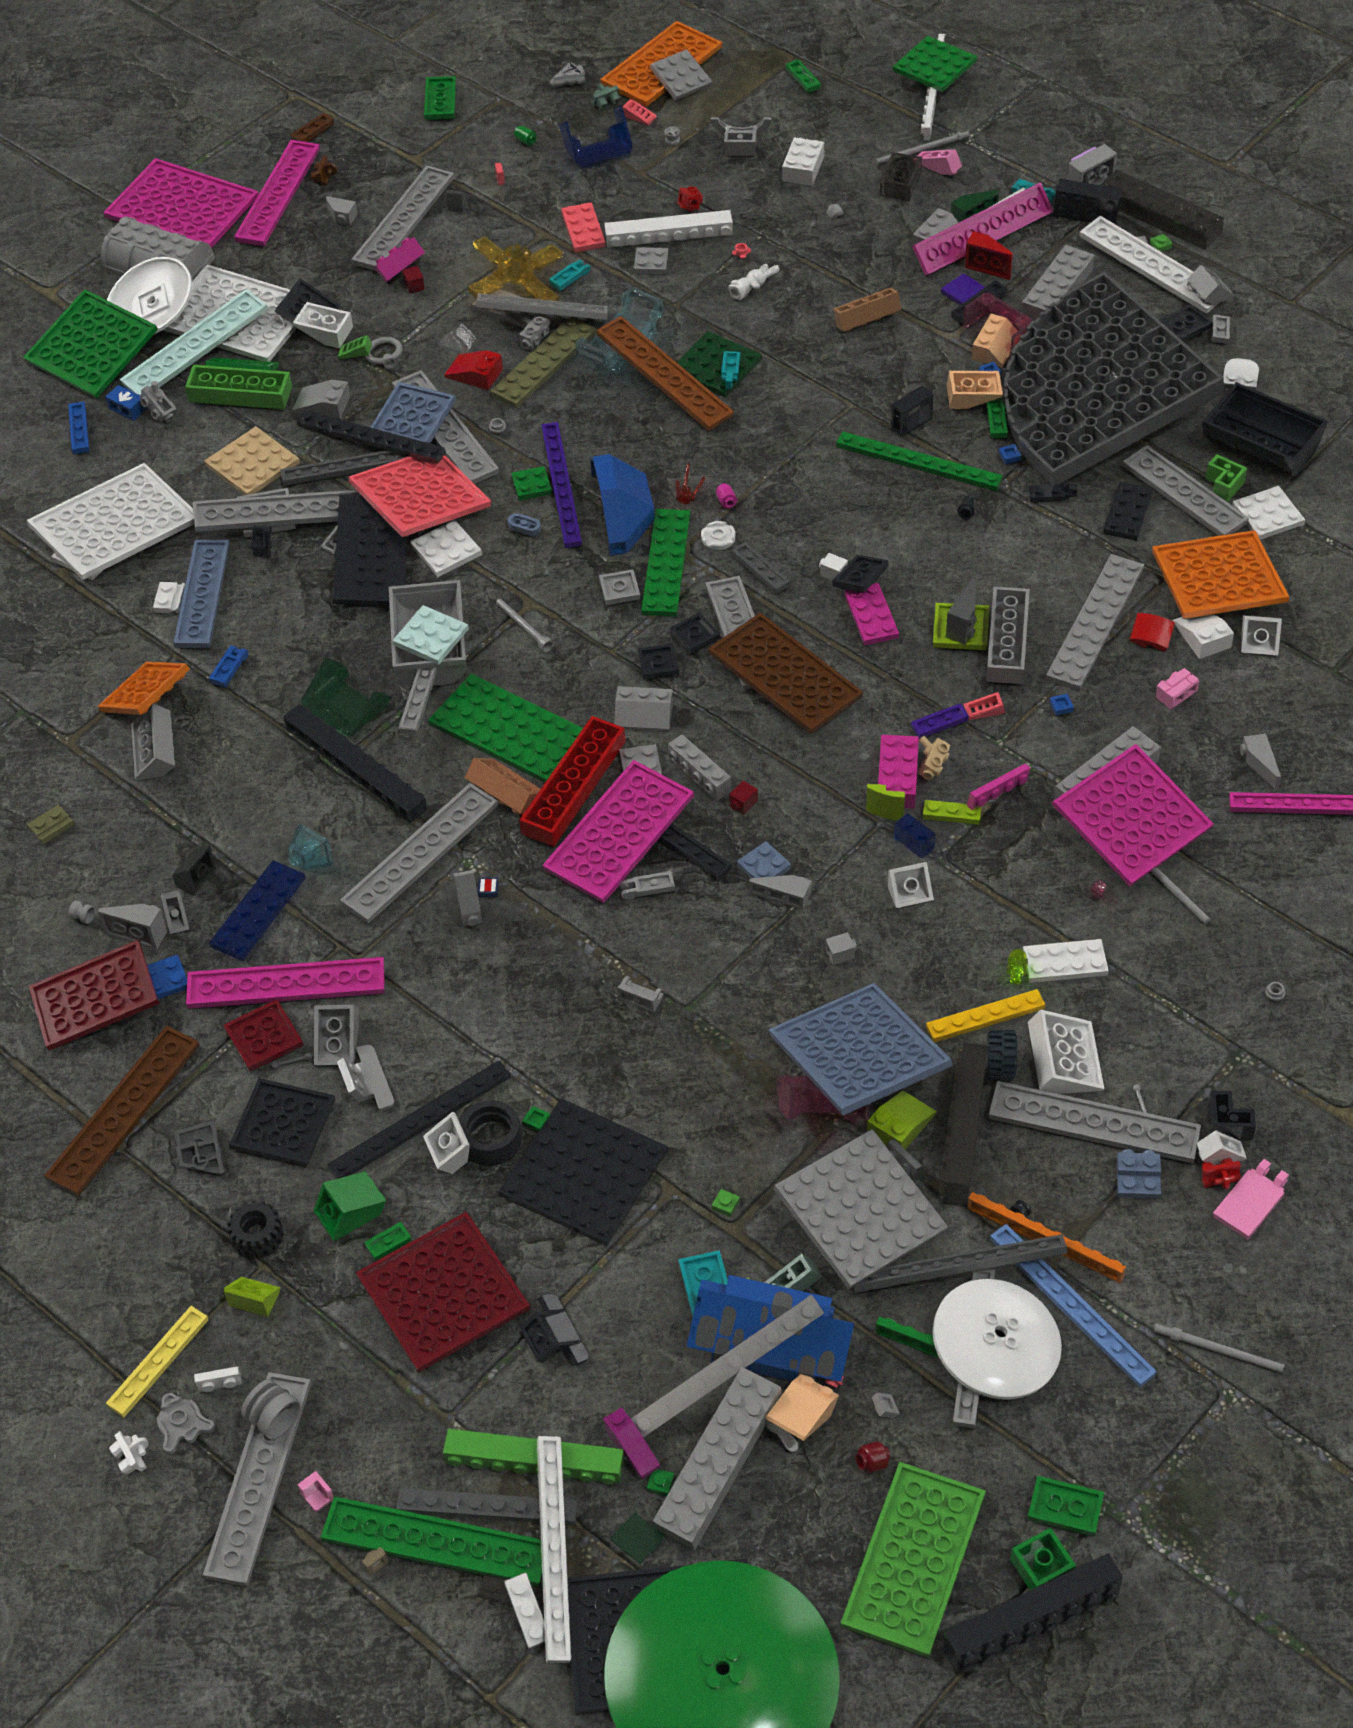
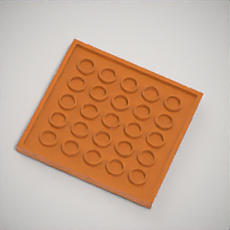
M1255 530L1152 547V553L1184 619L1289 602V595Z

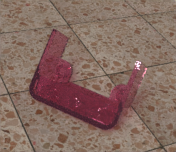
M984 293L964 307L963 327L966 329L986 313L1007 318L1018 331L1011 337L1010 356H1012V350L1020 341L1021 334L1024 335L1027 327L1034 320L994 295Z
M777 1076L776 1087L779 1108L784 1118L796 1119L797 1115H801V1113H839L842 1115L807 1076ZM870 1104L845 1114L843 1118L854 1120L856 1116H859L864 1120H869Z

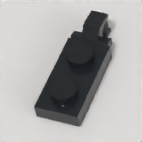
M1077 484L1029 485L1028 492L1031 503L1065 501L1069 497H1077L1078 488Z

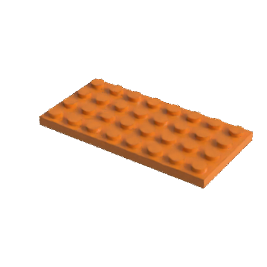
M675 21L601 78L600 83L609 88L617 85L619 94L647 107L667 91L651 71L650 65L687 49L700 65L722 48V42Z

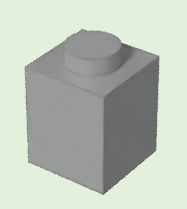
M848 932L826 939V952L832 965L855 959L857 945L855 940L850 938Z

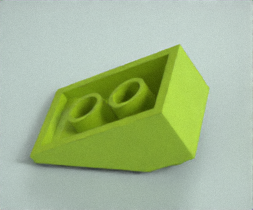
M901 1091L880 1106L867 1121V1132L873 1129L885 1146H887L889 1141L895 1139L906 1150L935 1116L937 1111L905 1091Z

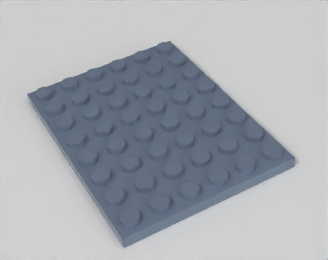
M875 983L769 1029L770 1036L842 1115L851 1113L860 1107L952 1066V1060Z

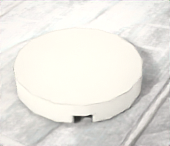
M711 522L702 529L701 541L709 549L724 550L735 542V530L733 526L726 525V522Z

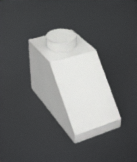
M1214 1131L1197 1142L1198 1154L1204 1162L1219 1165L1223 1159L1231 1158L1233 1162L1247 1159L1241 1141L1218 1131Z

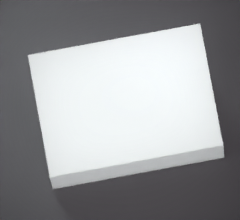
M927 862L888 871V888L896 908L934 900Z

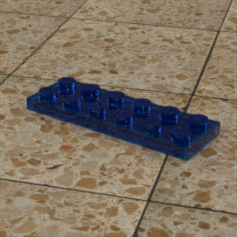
M273 860L210 940V947L243 961L306 879L305 874Z

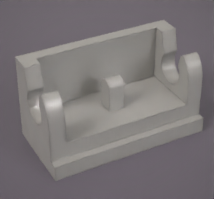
M626 976L618 986V998L653 1013L664 997V993H661L662 989L658 988L655 992L632 983L629 976Z

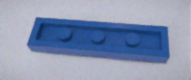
M85 402L68 404L72 453L90 452Z

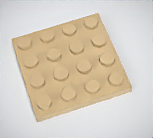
M255 426L204 460L206 467L240 493L250 495L257 493L281 476L280 469L295 467L300 461L297 456Z

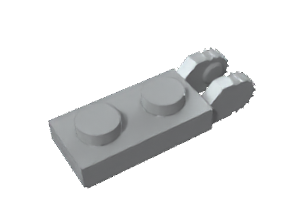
M672 871L637 876L632 879L622 880L619 885L620 889L624 890L621 892V896L625 900L634 899L636 896L675 891Z

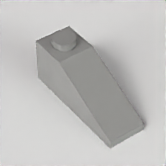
M1267 735L1244 736L1243 744L1240 745V753L1242 756L1244 755L1246 763L1274 789H1278L1281 775Z
M473 870L455 873L454 878L463 926H474L483 923Z
M795 875L750 878L749 893L803 910L812 893V881Z

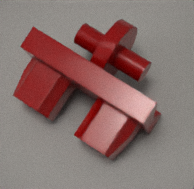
M1231 1158L1223 1159L1219 1165H1213L1211 1162L1203 1163L1202 1184L1204 1188L1222 1185L1223 1189H1229L1230 1183L1240 1181L1241 1179L1240 1162H1233Z

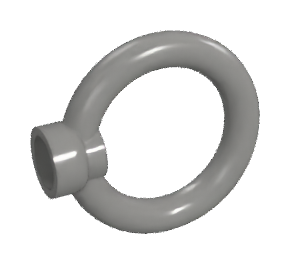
M381 337L371 341V350L380 344L386 343L395 345L396 350L393 354H385L383 358L373 357L370 350L369 355L365 356L366 360L373 364H383L387 369L394 368L396 359L403 350L401 342L392 337Z

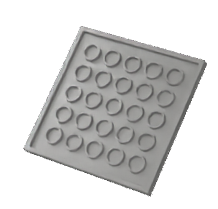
M873 1129L777 1183L773 1188L848 1289L945 1232L948 1228Z

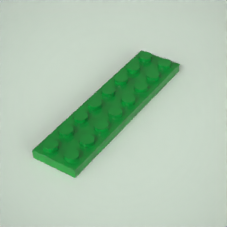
M656 509L642 615L677 617L690 510Z

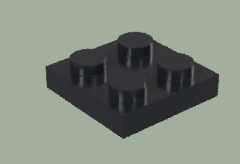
M700 612L670 627V633L690 654L720 639V633Z
M673 643L637 648L643 680L679 675Z

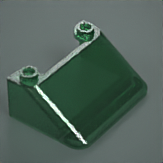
M325 657L302 697V706L309 708L315 716L321 717L324 722L333 726L343 735L352 736L388 705L392 697L387 693L374 690L368 699L344 683L349 677L348 669L345 665Z

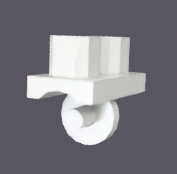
M119 1431L114 1435L117 1441L109 1449L116 1458L125 1455L126 1458L118 1463L120 1470L127 1475L136 1469L142 1472L147 1468L141 1456L146 1454L144 1449L148 1446L147 1439L144 1437L138 1438L137 1435L132 1437L123 1436L122 1432Z

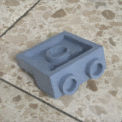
M1125 1149L1121 1153L1118 1152L1116 1161L1118 1197L1160 1199V1154H1155L1153 1150L1134 1153L1133 1150Z

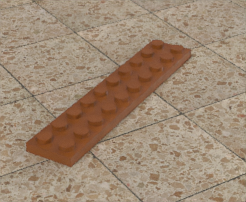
M622 316L597 330L596 335L708 431L733 416L734 411Z

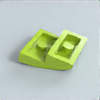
M867 784L866 811L885 819L904 821L905 792L886 791V785Z

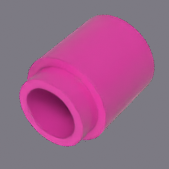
M725 483L717 487L716 496L721 506L726 509L733 507L737 503V497L732 487Z

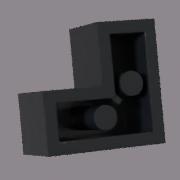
M1211 1091L1208 1102L1210 1134L1218 1131L1237 1140H1253L1256 1129L1254 1109H1233L1232 1091Z

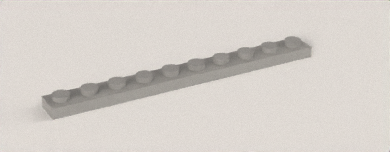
M811 1294L633 1416L631 1420L642 1437H645L737 1374L741 1367H747L823 1315V1310Z

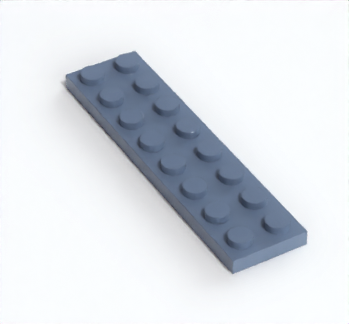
M229 540L194 541L173 642L175 648H210L230 548Z

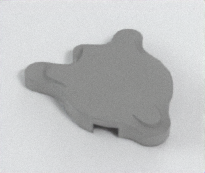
M167 1393L163 1396L157 1424L160 1432L165 1437L163 1450L166 1454H173L181 1439H185L188 1444H192L199 1434L213 1432L215 1429L214 1422L201 1415L199 1407L193 1400L182 1399L173 1393Z

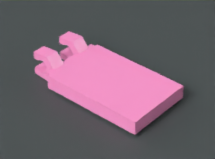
M1265 1159L1262 1160L1256 1170L1251 1169L1244 1174L1213 1212L1212 1216L1247 1240H1249L1283 1198V1187L1289 1177V1174L1281 1171L1276 1176L1274 1182L1266 1178L1265 1176L1270 1170L1271 1163Z

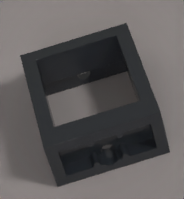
M922 385L892 403L891 429L901 437H904L932 420L934 394ZM920 406L918 411L908 416V412Z

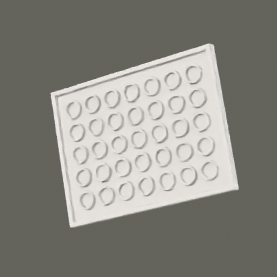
M206 265L193 280L192 293L187 306L180 316L163 330L181 336L245 289H248L267 305L268 310L216 347L260 361L270 362L297 327L275 313V309L288 294L289 289Z
M145 463L27 520L28 526L82 580L195 524L193 508Z

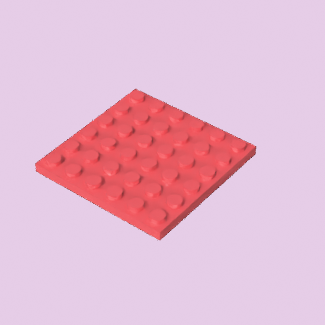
M445 455L438 464L409 456L349 476V483L401 537L491 507V500Z

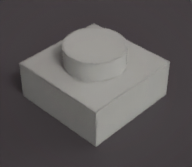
M876 1393L871 1397L879 1416L895 1418L900 1414L892 1395Z

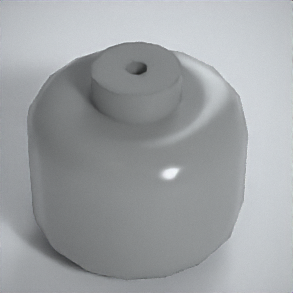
M839 204L829 205L826 211L830 218H837L844 213Z

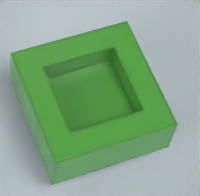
M1165 234L1150 239V245L1160 252L1172 248V242Z
M720 1189L712 1204V1210L731 1217L740 1201V1197Z

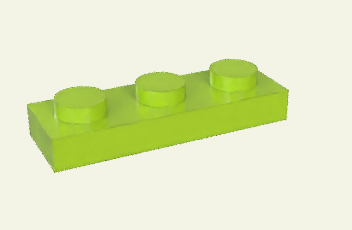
M925 800L923 819L980 824L981 807L979 806L971 810L967 804L933 800Z

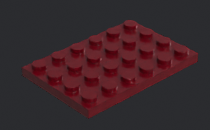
M139 940L29 986L45 1046L48 1050H52L160 1004Z

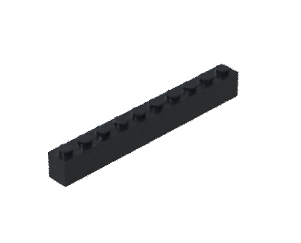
M298 704L283 716L285 727L410 823L427 811L426 798L422 793L416 792L409 783H404L397 774H392L388 771L385 765L379 764L370 754L367 755L358 745H354L346 736L339 734L333 726L327 725L321 717L315 716L309 708Z

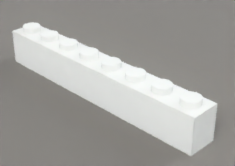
M730 210L605 223L607 248L733 235Z

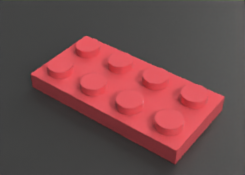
M592 202L561 208L575 253L606 247Z

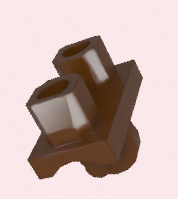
M327 155L323 156L321 162H316V172H312L311 178L314 183L321 182L325 186L330 176L336 175L338 171L337 166L334 163L328 162Z

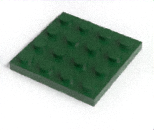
M707 331L676 363L709 391L726 398L762 360V354ZM724 351L740 352L741 354L737 381H733L732 389H725L726 382L721 378Z

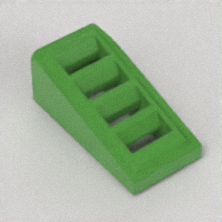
M363 336L342 345L338 358L345 359L369 355L372 346L369 336Z

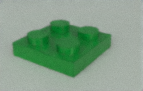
M545 466L511 473L519 501L552 494Z

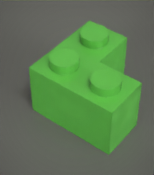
M1216 454L1208 464L1206 480L1214 483L1213 492L1229 502L1245 483L1247 468Z

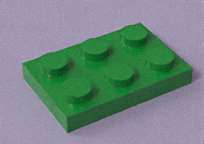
M1037 1475L1028 1520L1095 1537L1104 1492Z

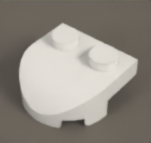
M1235 358L1229 360L1224 370V386L1232 387L1235 382H1238L1256 390L1259 373L1258 365L1248 359Z

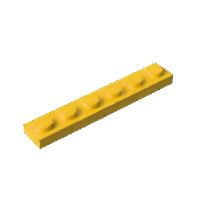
M1038 989L927 1022L926 1029L931 1040L935 1043L1027 1015L1040 1009L1043 1010L1045 1009V1003Z

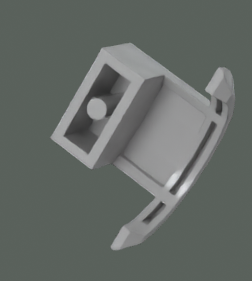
M711 117L710 120L713 127L725 135V156H756L757 135L769 128L772 118L764 117L757 125L742 128L726 125L719 117Z

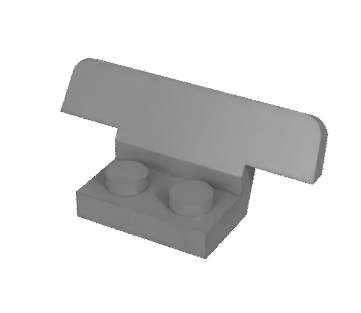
M364 1045L356 1047L361 1062L355 1065L352 1062L349 1063L345 1058L337 1061L348 1093L359 1103L375 1097L381 1111L394 1106L393 1096L373 1046Z

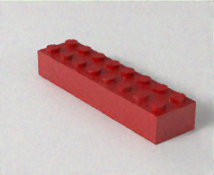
M591 716L520 818L522 835L555 847L619 753V749L626 743L624 727Z

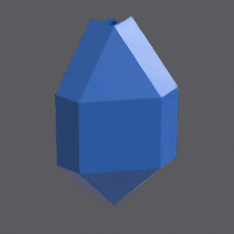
M610 454L589 457L591 476H597L600 487L610 556L626 554L655 519L654 506L646 474Z

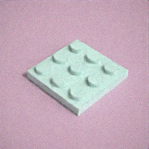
M423 605L393 639V645L439 665L469 630V627L464 622Z

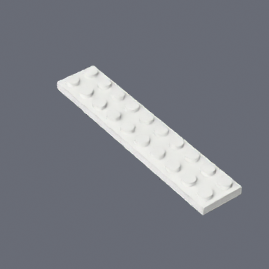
M1099 216L1080 231L1079 237L1206 314L1219 304L1204 303L1198 297L1200 294L1190 288L1191 283L1187 279L1194 273L1192 270L1102 216Z

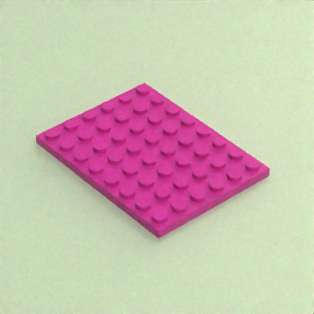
M155 158L103 213L105 218L117 222L123 217H131L138 222L152 224L162 230L179 233L195 241L206 242L212 248L252 205L259 193L256 190Z

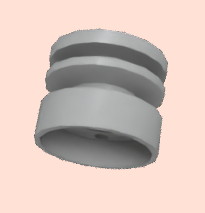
M268 1379L259 1383L249 1393L242 1405L241 1414L243 1418L250 1421L252 1425L258 1426L259 1431L273 1440L281 1437L291 1428L300 1414L301 1403L291 1394L284 1393V1389L276 1382Z

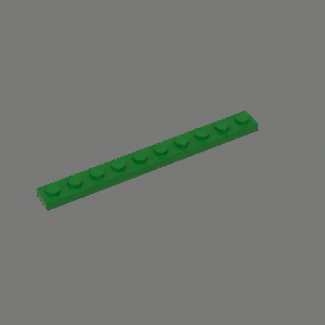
M843 431L836 442L837 448L996 492L1002 482L1003 475Z

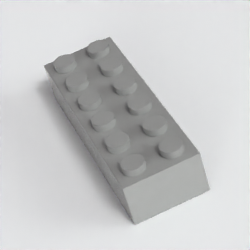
M1065 245L1022 301L1021 317L1035 321L1042 311L1045 312L1049 308L1051 303H1056L1062 295L1083 284L1093 271L1095 255Z
M993 588L986 682L1023 684L1030 589Z
M1132 726L1055 786L1054 800L1135 744L1156 764L1159 761L1161 746Z

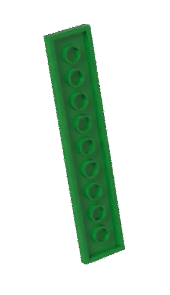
M335 1496L321 1534V1541L370 1552L376 1551L381 1547L386 1555L503 1580H509L526 1573L530 1585L540 1587L543 1578L541 1539Z

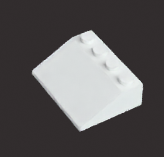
M1040 1009L1028 1021L1039 1089L1056 1094L1103 1091L1104 1084L1092 1022Z

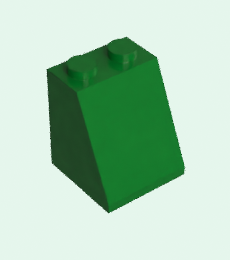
M364 1171L324 1182L313 1212L332 1240L335 1241L380 1216L386 1200L375 1186L374 1181Z

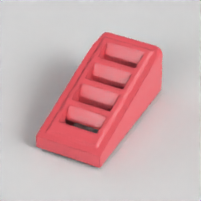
M632 99L623 106L624 117L649 126L657 118V115Z
M999 692L964 704L969 720L1006 713ZM971 708H975L976 712L972 713Z

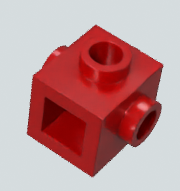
M693 186L679 188L677 200L679 206L688 211L699 209L700 204L703 202V195Z

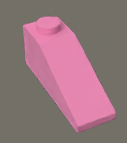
M956 150L923 151L913 159L915 163L941 175H954L962 167Z

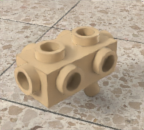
M923 736L919 739V742L925 747L923 753L926 756L917 774L930 781L942 771L943 767L941 765L949 756L950 745L939 738L931 744Z

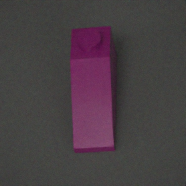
M622 1407L603 1418L607 1435L618 1449L624 1450V1457L642 1479L661 1467L634 1422Z

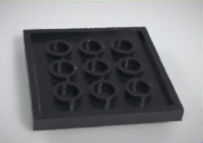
M258 1078L230 1141V1149L307 1167L335 1102V1095Z

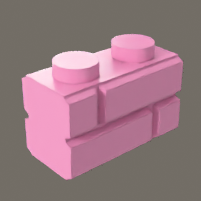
M1185 668L1179 672L1175 671L1168 680H1163L1157 685L1156 698L1169 709H1173L1198 691L1199 679L1193 674L1191 675Z

